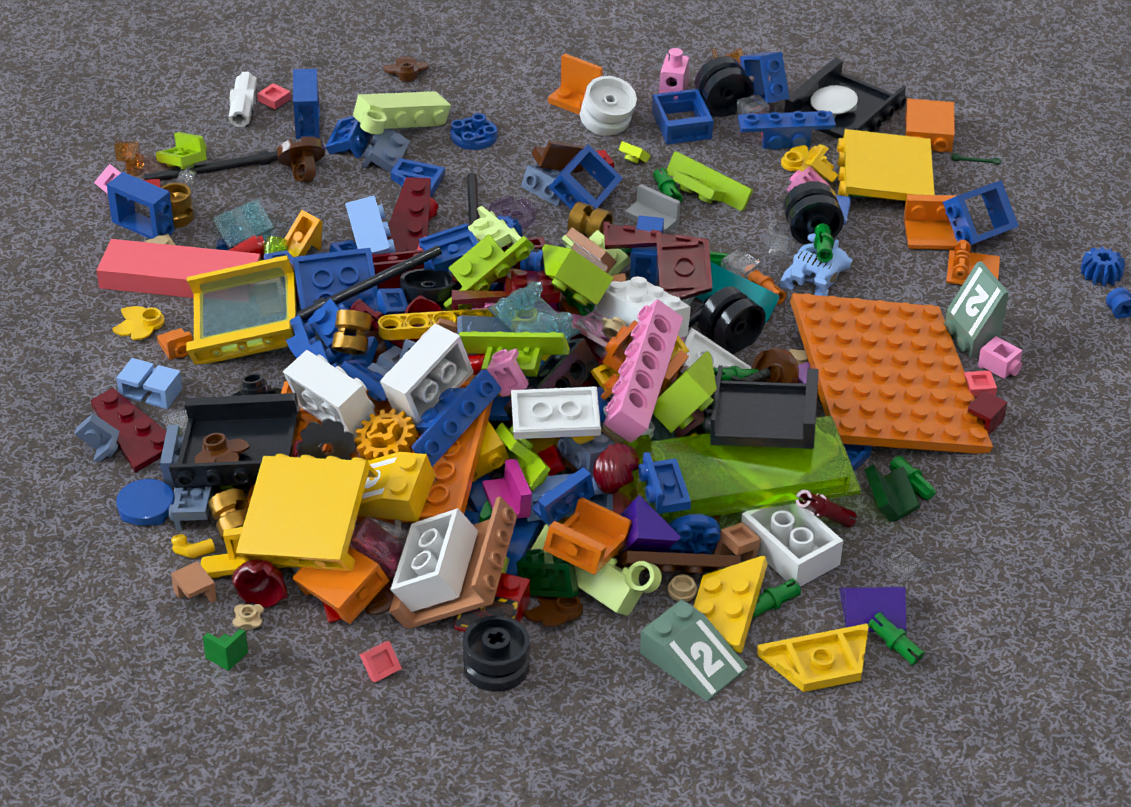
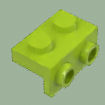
M183 132L174 133L176 147L156 152L157 162L166 163L168 167L179 166L180 169H190L194 167V163L207 160V146L203 137Z

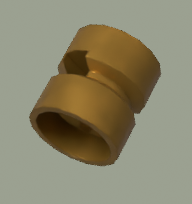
M182 183L164 185L162 189L170 191L174 228L189 225L194 218L190 188Z
M577 202L573 206L568 218V231L572 227L582 235H586L587 238L592 236L597 230L604 235L603 222H610L613 225V214L601 208L594 210L592 205Z
M338 310L335 327L338 329V332L333 334L331 349L344 354L366 355L369 339L365 334L370 331L372 316L361 311ZM347 333L356 334V337H355V336H349V335H346V334H347Z
M237 488L218 493L209 500L210 511L213 518L219 520L216 527L221 540L224 541V529L243 527L249 507L244 491Z

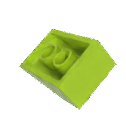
M545 244L542 248L545 273L553 279L551 284L564 292L568 289L574 293L572 298L585 306L587 303L597 305L614 277L573 249Z
M708 351L697 359L657 398L653 414L671 433L678 426L683 430L694 419L691 414L697 408L702 412L714 401L710 396L717 390L712 357Z

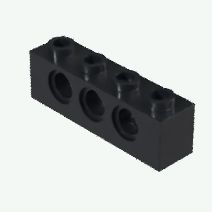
M584 338L567 340L570 348L569 354L551 355L539 368L537 376H532L528 380L529 384L524 390L580 387L592 377L591 371L598 367L599 363ZM510 400L503 408L513 423L512 402Z

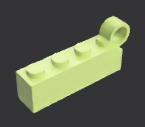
M436 91L358 94L353 116L361 123L360 127L364 131L371 134H382L384 129L430 127L446 124L451 104Z
M545 524L531 550H543L549 529L547 524ZM611 558L596 575L575 566L578 587L616 613L629 615L642 593L655 591L662 579L659 568L645 561L635 562L630 568L624 567L622 570L616 566L617 560ZM648 568L650 572L649 581L641 586L639 575L642 570Z

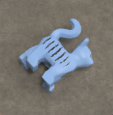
M815 233L808 235L809 241H814ZM837 239L834 241L832 248L833 258L826 263L820 262L816 254H813L817 253L814 243L803 245L797 251V254L794 255L793 265L782 276L780 287L792 290L795 287L794 282L797 281L798 285L802 286L804 281L816 285L815 295L828 296V288L836 282L839 272L852 267L853 259L848 257L847 253L839 248V240Z

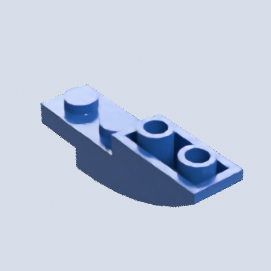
M300 315L290 319L295 336L287 339L286 342L296 358L308 350L316 356L322 355L333 367L338 366L336 363L338 360L330 347L326 349L320 340L317 341L315 338L317 336L310 322L304 323Z

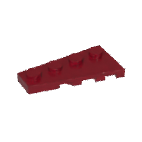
M405 178L388 224L391 236L387 237V240H393L396 252L417 250L419 239L428 236L431 178Z
M114 388L91 399V406L98 417L120 431L116 443L125 459L130 463L134 473L161 458L167 432Z

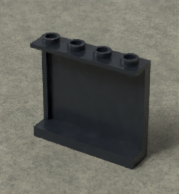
M835 57L789 95L790 99H785L784 113H794L796 111L817 112L811 104V97L817 90L827 86H844L857 94V109L854 112L836 115L834 117L835 129H821L818 131L837 139L843 138L845 129L866 132L877 131L881 127L882 122L886 119L890 120L897 109H903L907 101L905 96L906 86L903 85L894 94L842 73L843 60Z
M718 365L717 376H715L717 390L710 396L714 401L707 407L705 434H710V445L814 449L819 369H807L806 384L722 381L723 365Z
M296 393L186 398L185 409L188 422L177 464H170L169 470L175 488L255 485L263 456H275L276 454L293 456L294 443L301 416ZM212 433H222L228 440L243 439L250 446L247 451L238 454L239 461L195 463V456L202 451L203 439Z

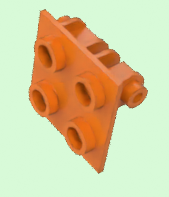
M967 240L957 242L955 251L949 250L946 283L963 285L975 264L980 261L998 280L1000 256L970 253L971 245Z

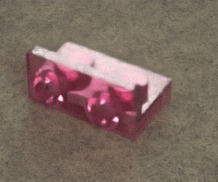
M367 516L354 528L350 544L360 553L378 563L383 572L394 580L404 546Z

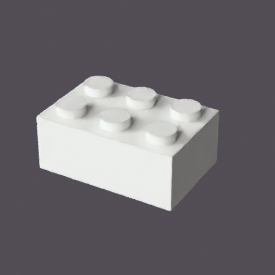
M632 277L628 281L610 283L597 304L596 317L601 320L603 318L612 319L613 317H618L624 320L628 327L634 320L639 321L637 315L645 305L650 306L655 300L659 299L683 317L678 332L681 338L688 336L691 306L682 302L679 297L672 296L663 291V288L647 282V279L643 277Z
M434 324L403 355L399 362L385 374L380 382L391 408L395 409L397 414L404 411L407 417L412 418L416 427L422 420V414L438 403L442 392L448 388H459L474 371L460 335Z
M306 350L283 371L292 392L297 395L300 408L320 421H323L325 418L340 421L344 425V431L352 433L354 438L358 437L356 429L363 428L362 420L369 422L371 420L370 414L376 415L374 412L375 405L366 394L367 387L358 378L352 379L341 367L330 365L322 355L316 356Z
M786 490L744 512L741 523H745L761 538L757 554L765 556L768 565L786 581L795 579V583L798 582L801 587L840 565L843 540L807 509L798 507L796 504L797 499Z
M458 508L411 524L391 587V591L411 612L451 601L460 596L478 530Z

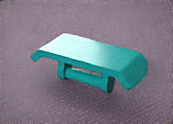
M710 262L712 292L695 297L704 301L717 291L725 287L734 286L764 309L766 323L779 300V295Z

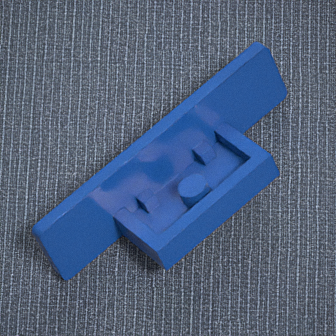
M831 111L772 112L769 114L748 113L738 115L739 127L742 133L763 132V149L776 150L802 145L810 147L812 130L835 129V120Z
M481 370L465 388L446 389L439 396L438 403L422 414V420L415 427L421 434V437L412 445V449L415 453L427 454L431 466L442 457L502 390L488 370Z

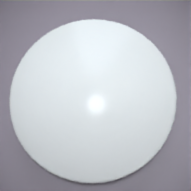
M844 86L823 87L817 90L811 97V104L817 111H831L833 117L846 112H854L857 109V94Z

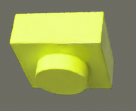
M623 141L619 147V151L625 154L624 159L638 164L639 160L646 163L651 156L645 150Z

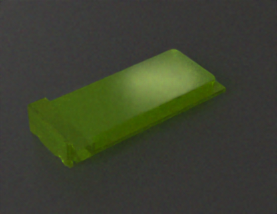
M832 416L816 418L814 449L710 445V434L651 441L649 434L639 436L632 443L625 439L622 442L636 450L639 464H643V453L647 452L650 453L652 462L677 459L691 500V507L687 510L659 514L667 523L679 517L692 514L710 517L796 504V500L803 501V499L796 497L801 490H808L813 494H822L829 499L861 494L860 485ZM639 470L633 471L634 482L627 485L631 500L633 502L640 495L647 502L646 482H641ZM648 503L654 509L653 503Z

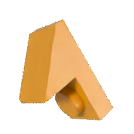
M301 210L276 252L287 250L293 257L305 256L311 246L321 250L323 221Z

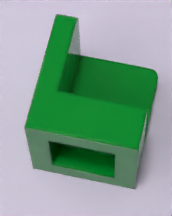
M239 629L231 637L223 634L220 638H217L210 633H206L203 636L205 658L228 671L248 653L247 635L243 629Z

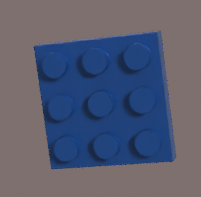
M371 247L293 257L300 310L313 305V301L321 297L324 299L375 275ZM375 286L342 303L350 310L353 303L361 299L374 311H378V288Z

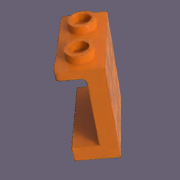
M907 98L905 136L930 139L931 151L952 152L954 141V102Z
M635 320L628 327L623 325L616 337L613 336L604 349L608 353L603 363L616 372L619 371L621 365L626 360L625 351L632 342L633 337L631 333L638 324ZM680 350L669 361L658 397L674 381L688 360L689 355Z
M581 497L577 502L574 514L563 524L554 521L549 526L543 550L596 575L625 546L632 521Z
M349 546L347 553L355 559L353 571L300 568L292 579L304 594L309 595L311 593L335 609L344 621L351 624L388 583L389 579L378 563Z

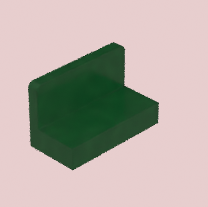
M874 464L864 469L878 508L889 522L898 521L920 508L919 501L904 467H900L885 476L881 474Z

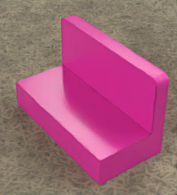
M517 459L505 460L504 478L486 480L482 483V488L493 511L496 498L501 496L514 509L517 518L530 517L531 490Z

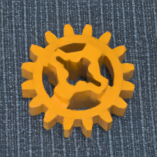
M393 408L389 414H386L384 409L380 411V415L377 417L373 413L370 414L371 420L369 422L362 420L363 428L356 429L358 437L354 438L360 456L365 457L367 461L397 452L411 453L409 445H413L416 442L415 436L418 435L412 418L407 417L404 411L397 414Z

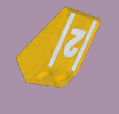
M397 452L368 460L369 464L378 472V477H367L358 516L418 522L436 476L427 454Z

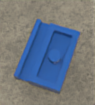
M467 223L419 239V246L424 251L436 245L442 251V255L429 260L434 271L450 267L478 243L473 232L468 229Z

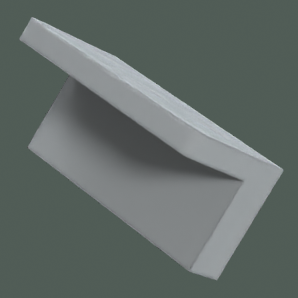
M640 184L637 187V200L625 211V217L637 223L639 215L664 218L663 234H667L679 224L680 201Z

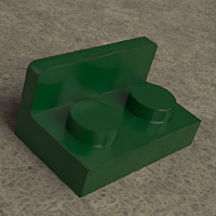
M542 549L530 550L516 562L518 577L530 579V596L574 598L579 594L575 565L550 553H546Z

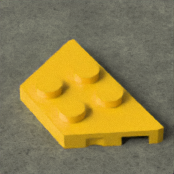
M765 556L703 575L693 607L707 617L737 653H742L764 579L768 565Z
M862 624L757 645V655L802 692L861 681L869 626L868 624Z

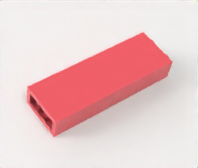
M111 239L96 271L99 288L194 298V294L187 283V277L261 261L260 254ZM253 284L206 295L204 299L250 304L252 296H256L255 287Z

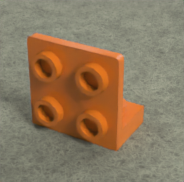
M563 54L561 56V86L548 97V103L580 115L587 86L593 79L603 76V68L571 55Z
M907 194L903 219L907 247L909 249L955 250L957 240L943 205V201L956 197L955 195Z

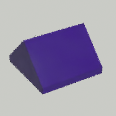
M640 495L620 514L630 519L632 524L626 544L618 552V555L626 551L666 552L681 538Z
M839 587L846 627L869 624L871 619L882 627L883 625L874 617L879 612H882L898 629L902 628L906 631L905 587ZM868 628V632H875L873 629Z

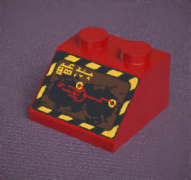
M501 572L493 604L457 614L454 629L465 632L467 627L473 622L487 616L501 615L513 618L520 623L524 616L523 611H526L530 603V579Z

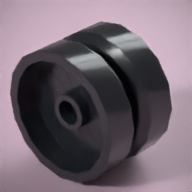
M720 56L711 59L701 67L696 75L695 88L699 90L708 109L716 116L725 117L738 114L749 105L755 92L754 83L734 58Z
M820 181L805 182L790 190L785 197L783 204L785 217L792 236L799 243L804 245L812 244L813 242L809 241L807 237L809 234L815 233V227L822 223L829 225V229H831L830 234L833 238L842 230L844 224L843 213L835 191L828 184Z
M426 268L415 269L401 275L400 288L403 289L408 305L419 295H422L426 299L437 303L443 311H449L443 304L452 297V290H457L458 282H452V273Z
M734 286L725 287L711 296L703 306L698 318V328L705 337L733 355L756 341L765 325L766 314L760 305L749 299Z
M499 615L478 619L467 627L463 635L464 674L470 683L479 689L497 692L515 688L526 679L530 670L529 633L521 623L513 618Z

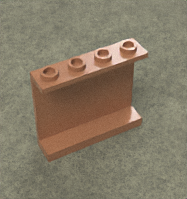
M501 496L497 497L490 519L473 525L478 530V534L459 598L411 612L394 594L389 612L403 627L414 628L493 604L517 519L514 509Z

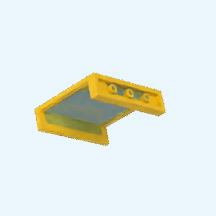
M287 255L187 277V283L194 294V341L187 342L186 351L194 365L209 364L288 347L286 340L295 336L290 319L296 317V283L294 268Z

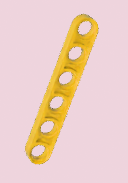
M530 306L391 314L385 315L378 320V334L385 340L420 339L440 318L457 323V317L511 318V332H527L537 327V311ZM526 317V318H531V319H530V320H521L520 318ZM421 324L424 326L413 327L412 325ZM395 326L396 328L386 329L384 327Z

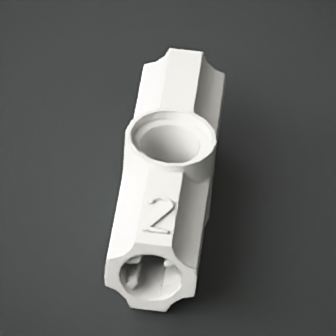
M242 72L240 76H237L234 89L230 91L229 123L235 127H245L249 124L252 110L255 111L257 80L250 72Z

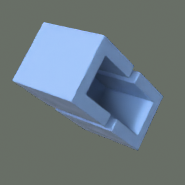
M131 358L116 377L118 392L125 398L141 402L146 394L152 391L145 403L165 409L169 408L182 390L179 370L160 365L154 368L153 363Z

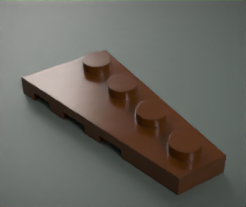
M626 551L613 557L617 560L616 566L621 569L624 567L630 568L635 562L645 561L657 566L661 573H674L675 570H685L686 574H702L703 570H713L714 572L740 563V556Z

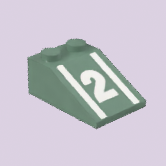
M982 261L975 264L948 307L944 322L946 330L957 342L959 350L965 352L970 359L979 357L981 348L995 336L1001 338L1009 294Z
M682 599L641 630L640 654L706 701L712 699L748 669L745 662L707 617Z

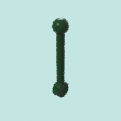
M954 153L951 156L953 161L1001 164V159L997 157L992 159L960 156L958 153Z

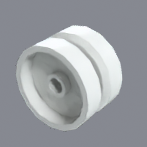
M601 76L593 79L587 86L580 111L582 123L588 130L597 135L609 136L624 132L629 127L636 105L637 97L635 90L621 78Z

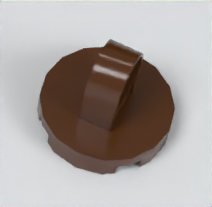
M301 137V142L292 143V139L281 143L276 148L278 162L285 166H292L294 179L305 183L313 181L316 174L315 162L325 156L324 144L321 139L316 137Z
M775 347L761 351L754 359L751 369H758L760 371L767 368L771 372V377L761 382L798 383L799 367L791 352Z

